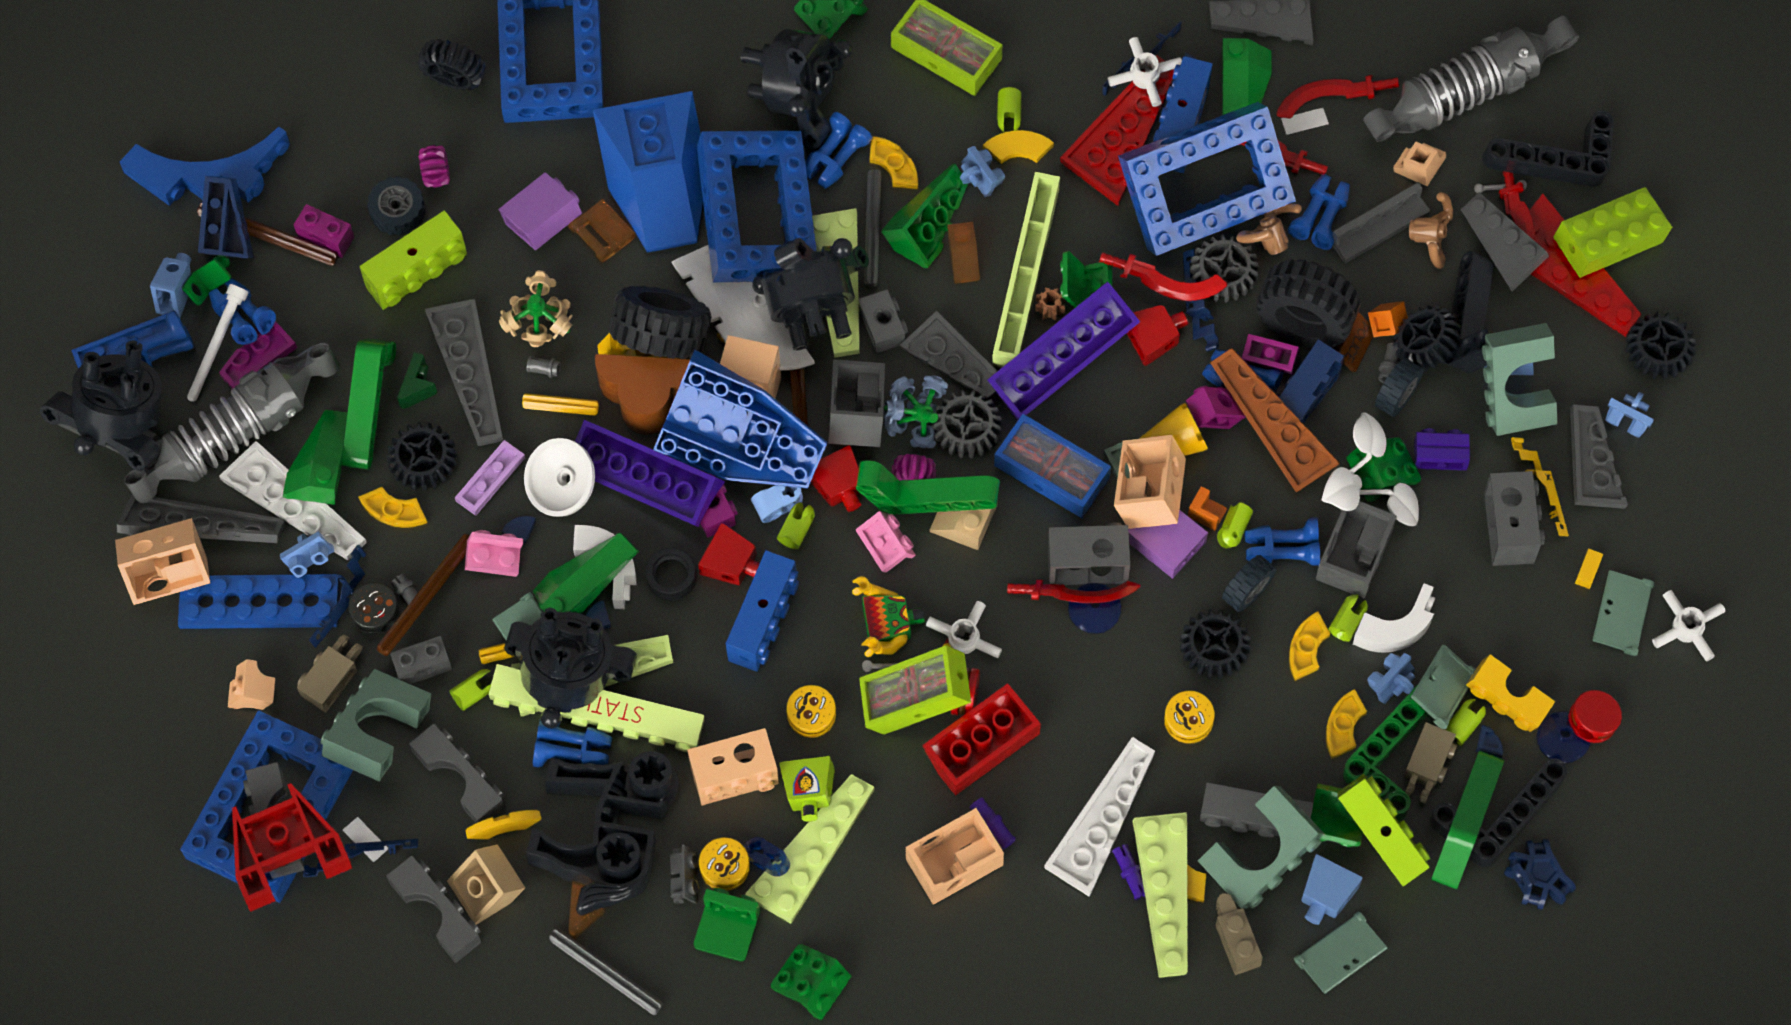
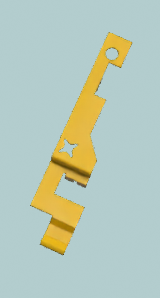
M1512 437L1513 449L1519 451L1521 460L1533 461L1535 470L1527 469L1525 471H1533V475H1536L1545 486L1550 505L1556 507V510L1550 512L1549 515H1552L1550 519L1557 516L1559 518V522H1555L1558 535L1569 536L1551 471L1542 470L1537 451L1523 449V438Z

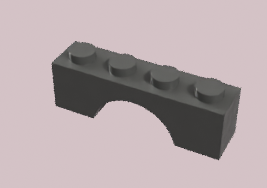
M433 724L409 743L412 753L429 771L438 768H448L455 770L466 780V788L461 804L464 811L475 823L494 817L505 808L502 800L504 794L495 784L490 786L485 781L487 776L478 765L473 767L468 762L470 757L462 747L456 748L451 743L453 738L445 728L439 730Z
M278 762L246 770L247 780H244L243 784L246 795L252 796L253 805H249L251 815L277 805L281 799L287 796L282 771ZM300 858L270 871V874L274 879L304 871L303 860Z
M410 856L386 875V877L405 903L422 900L438 907L442 912V923L436 935L437 940L453 961L457 963L481 943L478 935L481 931L472 920L467 922L461 915L464 913V910L455 899L451 902L445 896L447 890L438 879L434 882L428 874L431 871L422 860L417 862L413 856Z

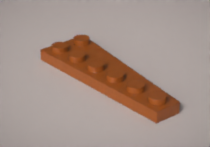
M1233 348L1210 362L1296 493L1340 464L1334 455Z

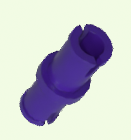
M983 797L979 798L969 807L971 810L977 808L1003 850L1015 842L1016 838L1013 837L1002 823L1003 818L994 813Z
M1124 844L1122 848L1117 847L1112 850V853L1115 855L1122 870V878L1126 879L1134 899L1138 900L1141 899V896L1145 897L1142 875L1140 873L1141 868L1140 865L1136 864L1128 844Z

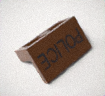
M1358 312L1346 341L1333 348L1344 355L1343 364L1352 372L1357 371L1373 338L1370 323Z

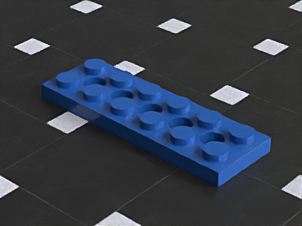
M337 574L303 575L300 578H297L295 575L210 576L209 584L180 592L179 629L322 627L319 623H322V620L327 622L331 620L328 614L339 601L340 580L336 576ZM311 595L319 598L318 603L310 607L304 604L305 599ZM207 596L213 598L211 606L204 608L199 605L202 598ZM232 596L240 598L237 606H226L228 598ZM257 596L266 598L265 604L261 607L252 605L253 599ZM283 596L292 597V602L289 606L282 607L278 605L279 599ZM338 621L334 624L333 627H337Z

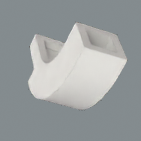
M575 525L573 546L575 557L613 537L614 534L595 526ZM633 558L614 578L612 597L614 609H625V600L630 601V585H637Z
M1424 583L1413 609L1401 619L1388 621L1364 613L1355 634L1353 645L1373 652L1386 653L1399 651L1416 643L1426 633L1434 616L1433 613H1430L1435 601V597L1431 596L1434 587Z

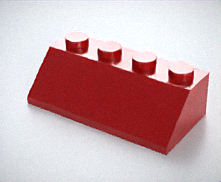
M1007 683L926 742L923 748L939 776L956 796L1038 736L1041 723Z

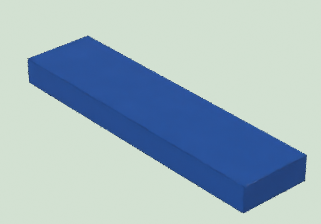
M167 314L71 350L78 368L83 365L84 355L87 352H96L99 356L115 354L117 347L135 336L141 339L162 331L167 326Z

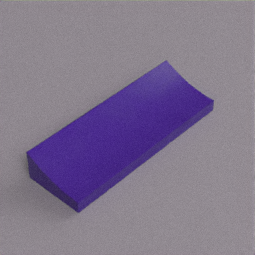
M1106 282L988 378L987 381L1015 418L1019 420L1022 414L1027 415L1140 323V321L1110 283Z
M584 420L575 442L586 449L593 461L595 482L699 527L712 500L725 483V481L586 420Z

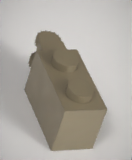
M342 635L332 648L328 646L324 652L321 651L313 662L314 666L308 673L305 672L297 683V690L300 696L325 713L358 672L354 661L361 653L363 646L357 643L349 650L346 656H343L341 652L350 640L346 635Z
M1427 722L1425 723L1404 774V778L1410 780L1405 791L1409 797L1414 792L1415 783L1424 785L1426 787L1421 793L1420 802L1425 804L1431 789L1434 790L1437 781L1443 782L1448 768L1444 767L1446 758L1452 760L1457 748V744L1453 743L1456 734Z
M1222 893L1217 898L1216 910H1218L1216 928L1235 975L1260 967L1263 957L1244 909L1237 910L1229 893Z

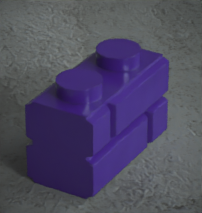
M1429 428L1417 432L1414 441V464L1416 468L1467 470L1470 461L1469 434H1465L1457 429L1449 430L1447 433H1437L1435 429Z

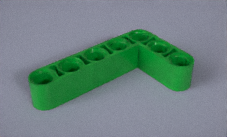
M368 338L357 342L342 455V465L345 467L369 470L371 467L384 366L392 365L396 355V342Z
M862 461L859 465L856 489L884 513L913 514L994 509L997 506L1000 481L992 476L900 481L882 464L875 461Z
M1416 687L1347 760L1343 771V778L1347 784L1361 776L1352 774L1349 770L1352 767L1360 768L1367 779L1372 776L1378 785L1383 788V791L1379 794L1383 800L1388 798L1391 803L1399 802L1403 805L1404 809L1397 810L1398 815L1395 816L1398 821L1406 817L1410 808V798L1401 788L1379 771L1378 768L1428 715L1411 698ZM1410 711L1414 714L1415 718L1407 719L1402 713ZM1393 730L1398 736L1390 738L1385 734V731ZM1370 748L1377 749L1380 755L1376 757L1371 756L1367 750Z
M1479 750L1431 880L1457 890L1500 775L1504 759Z

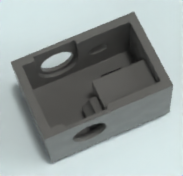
M833 360L828 444L880 447L884 409L885 363Z
M1533 471L1490 473L1484 491L1492 566L1534 564L1541 545H1544V530L1539 529L1538 522L1542 518L1541 505H1536L1535 497L1539 495V485L1537 480H1533Z
M1359 501L1357 508L1352 511L1342 510L1320 561L1316 580L1351 594H1358L1359 597L1365 599L1393 532L1397 515Z
M1114 522L1106 526L1049 527L1047 546L1049 584H1123L1129 580L1130 550L1128 525ZM1111 566V570L1107 575L1098 576L1092 572L1091 567ZM1070 568H1080V569H1079V570H1071Z

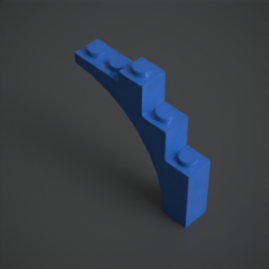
M277 127L263 141L246 151L228 158L206 162H186L168 159L151 153L135 144L122 158L120 165L127 176L169 206L182 197L186 188L203 200L205 176L235 178L240 197L249 203L253 197L259 196L264 188L265 183L262 174L267 173L273 161L287 151L290 141L287 132Z

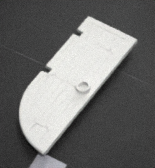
M708 245L672 261L673 266L682 279L690 276L693 279L687 282L686 285L695 299L703 302L710 309L711 322L719 319L722 322L716 325L715 328L725 343L728 335L779 346L780 370L801 369L815 364L807 349L793 350L789 330L785 328L784 323L771 320L765 295L756 293L752 287V282L713 283Z

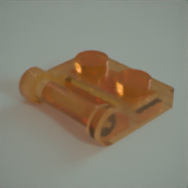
M603 199L568 225V228L573 233H577L590 246L600 262H605L636 238L635 232ZM590 224L609 245L603 247L585 226Z

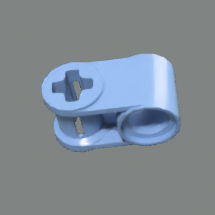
M775 485L756 493L751 498V501L761 521L768 523L790 512L796 503L803 501L802 490L799 487L788 486L786 488V486ZM791 492L795 496L790 498L786 493Z

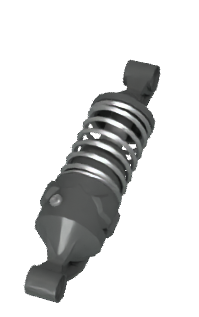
M1560 16L1553 20L1547 26V32L1544 35L1530 33L1519 27H1511L1501 33L1495 31L1483 37L1481 43L1472 47L1470 54L1462 52L1459 60L1451 57L1449 66L1445 63H1440L1439 71L1430 68L1428 76L1420 73L1418 77L1405 80L1402 86L1400 101L1393 111L1383 110L1381 107L1376 108L1366 114L1363 122L1378 142L1386 140L1396 132L1414 133L1420 129L1430 131L1439 126L1442 120L1450 121L1453 114L1461 115L1464 109L1471 110L1474 104L1481 105L1484 99L1491 100L1495 95L1503 93L1512 94L1525 86V82L1540 74L1541 65L1548 56L1571 47L1578 41L1579 35L1566 16ZM1433 73L1438 77L1441 83L1435 85ZM1422 78L1428 83L1430 88L1426 85ZM1453 101L1460 107L1458 111L1454 110ZM1443 107L1449 111L1448 116L1443 115Z
M319 343L297 356L277 358L273 363L270 362L257 372L254 370L250 371L239 379V384L235 388L231 389L232 395L227 399L221 397V403L217 406L210 404L211 413L206 415L204 411L199 412L206 429L202 430L193 418H189V423L197 434L193 438L182 425H179L178 429L184 437L185 443L181 441L174 431L163 435L162 439L156 441L160 448V454L144 470L137 471L131 469L124 479L125 484L137 502L144 503L154 498L158 491V484L162 479H182L194 483L201 479L200 477L207 475V467L203 459L211 467L217 468L218 462L214 453L222 460L227 461L229 456L226 450L238 454V445L248 447L250 438L259 439V432L265 435L266 432L268 433L271 430L276 432L287 425L289 418L303 409L304 397L311 377H329L339 370L340 363L327 343Z

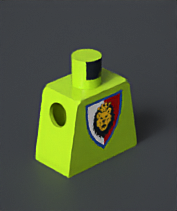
M830 756L779 762L787 798L792 810H801L803 821L811 822L817 820V808L828 807L831 802L834 765Z

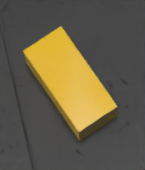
M1588 548L1575 584L1590 589L1603 557L1602 553Z

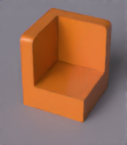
M1404 301L1380 304L1368 312L1373 337L1390 336L1399 333L1398 327L1403 325L1402 319H1408Z
M1201 486L1189 507L1188 517L1216 531L1227 508L1209 499L1210 490Z

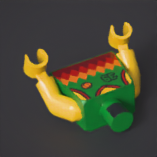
M860 576L852 581L860 586L853 589L852 593L855 596L862 593L865 595L862 596V606L868 638L861 645L870 648L865 652V656L871 657L874 653L893 655L907 643V640L911 639L910 625L925 623L923 608L907 610L904 596H899L898 593L871 584L866 577Z

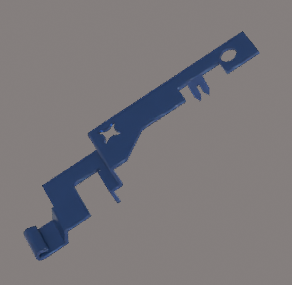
M1181 21L1166 36L1158 33L1159 35H1156V37L1161 41L1149 53L1155 56L1162 49V44L1171 35L1173 38L1181 30ZM1131 57L1126 63L1122 62L1123 66L1116 72V75L1123 73V71H1130L1135 58ZM1108 80L1103 84V95L1108 93V88L1110 87Z
M1195 249L1183 252L1185 283L1196 282V280L1191 278L1193 276L1190 273L1191 260L1187 262L1189 256L1191 258L1195 256ZM1203 299L1186 301V313L1192 317L1193 340L1204 337L1207 341V346L1205 347L1207 352L1219 348L1218 336L1215 334V324L1200 328V319L1203 321L1214 319L1211 311L1205 307V301Z
M357 545L350 553L352 558L347 563V567L354 575L352 580L348 583L343 575H336L343 584L340 600L328 614L331 620L329 622L322 620V623H319L324 629L321 632L316 629L309 638V641L315 648L348 608L349 598L347 596L354 593L353 589L365 575V572L358 563L361 557L364 558L366 556L365 551L360 545ZM317 634H320L319 640L316 639Z
M418 838L345 844V851L348 858H353L362 852L384 850V846H388L391 855V848H393V853H396L395 845H403V849L418 848ZM318 862L317 867L309 868V865H304L303 876L316 877L319 871H323L320 862Z

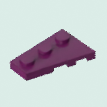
M276 321L267 334L262 335L255 329L257 340L251 344L243 345L240 349H236L220 370L221 378L231 389L235 388L239 384V379L250 371L254 370L257 372L270 362L273 363L277 358L286 357L298 348L294 340Z

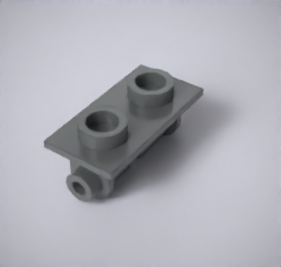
M682 845V849H673V854L670 855L671 874H680L679 878L671 879V898H673L674 903L678 904L684 903V898L696 904L697 894L699 893L696 868H698L699 859L696 851L686 845Z

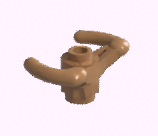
M1443 192L1438 193L1436 196L1437 200L1443 205L1442 212L1431 218H1415L1409 224L1410 240L1427 244L1431 262L1438 269L1443 268L1445 265L1446 257L1443 254L1441 242L1442 238L1447 236V224L1453 219L1454 212L1450 197Z
M1290 203L1263 214L1264 218L1260 220L1257 229L1239 232L1236 237L1239 243L1261 241L1264 249L1268 250L1270 255L1285 251L1288 248L1287 243L1289 240L1281 220L1276 215L1300 213L1302 211L1301 205Z

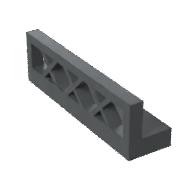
M1419 182L1333 231L1334 244L1332 247L1345 264L1408 228L1411 220L1425 218L1430 215V209L1421 198L1423 188Z

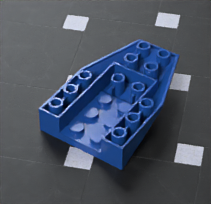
M693 92L594 109V120L608 190L646 252L697 243L703 197L696 147L701 133Z
M694 350L653 450L724 480L808 488L825 450L827 441L764 389Z

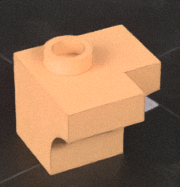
M1415 142L1411 149L1405 148L1394 165V172L1428 186L1444 162L1446 152L1426 143Z
M246 659L236 666L235 679L230 682L228 707L233 709H265L273 703L275 678L262 674L257 667V661Z

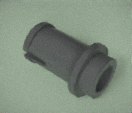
M529 356L527 372L546 374L549 378L559 376L561 362L557 361L556 358L548 360Z

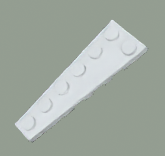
M257 441L219 475L224 483L279 518L285 519L287 523L306 535L311 536L319 531L325 540L334 546V552L346 560L352 557L350 553L357 545L363 547L367 543L363 536L327 504L283 498L288 469Z
M1134 737L1131 738L1046 862L1044 867L1046 870L1087 896L1091 895L1153 759L1155 750Z

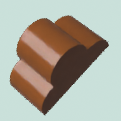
M596 354L595 365L601 392L611 402L620 404L625 424L632 431L639 434L649 435L660 432L690 359Z

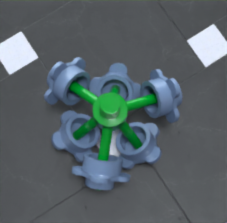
M906 376L898 378L891 386L892 389L888 393L891 399L886 400L884 403V425L888 434L893 437L897 432L899 434L903 433L907 428V422H921V425L916 426L912 430L913 439L910 440V445L920 448L935 447L936 442L934 438L937 432H934V429L927 425L928 422L935 423L938 420V415L936 414L937 406L932 403V399L941 398L942 395L946 394V389L949 385L939 376H924L925 382L922 383L923 392L915 399L912 395L915 391L914 380L912 378L908 379ZM909 399L907 408H904V401Z

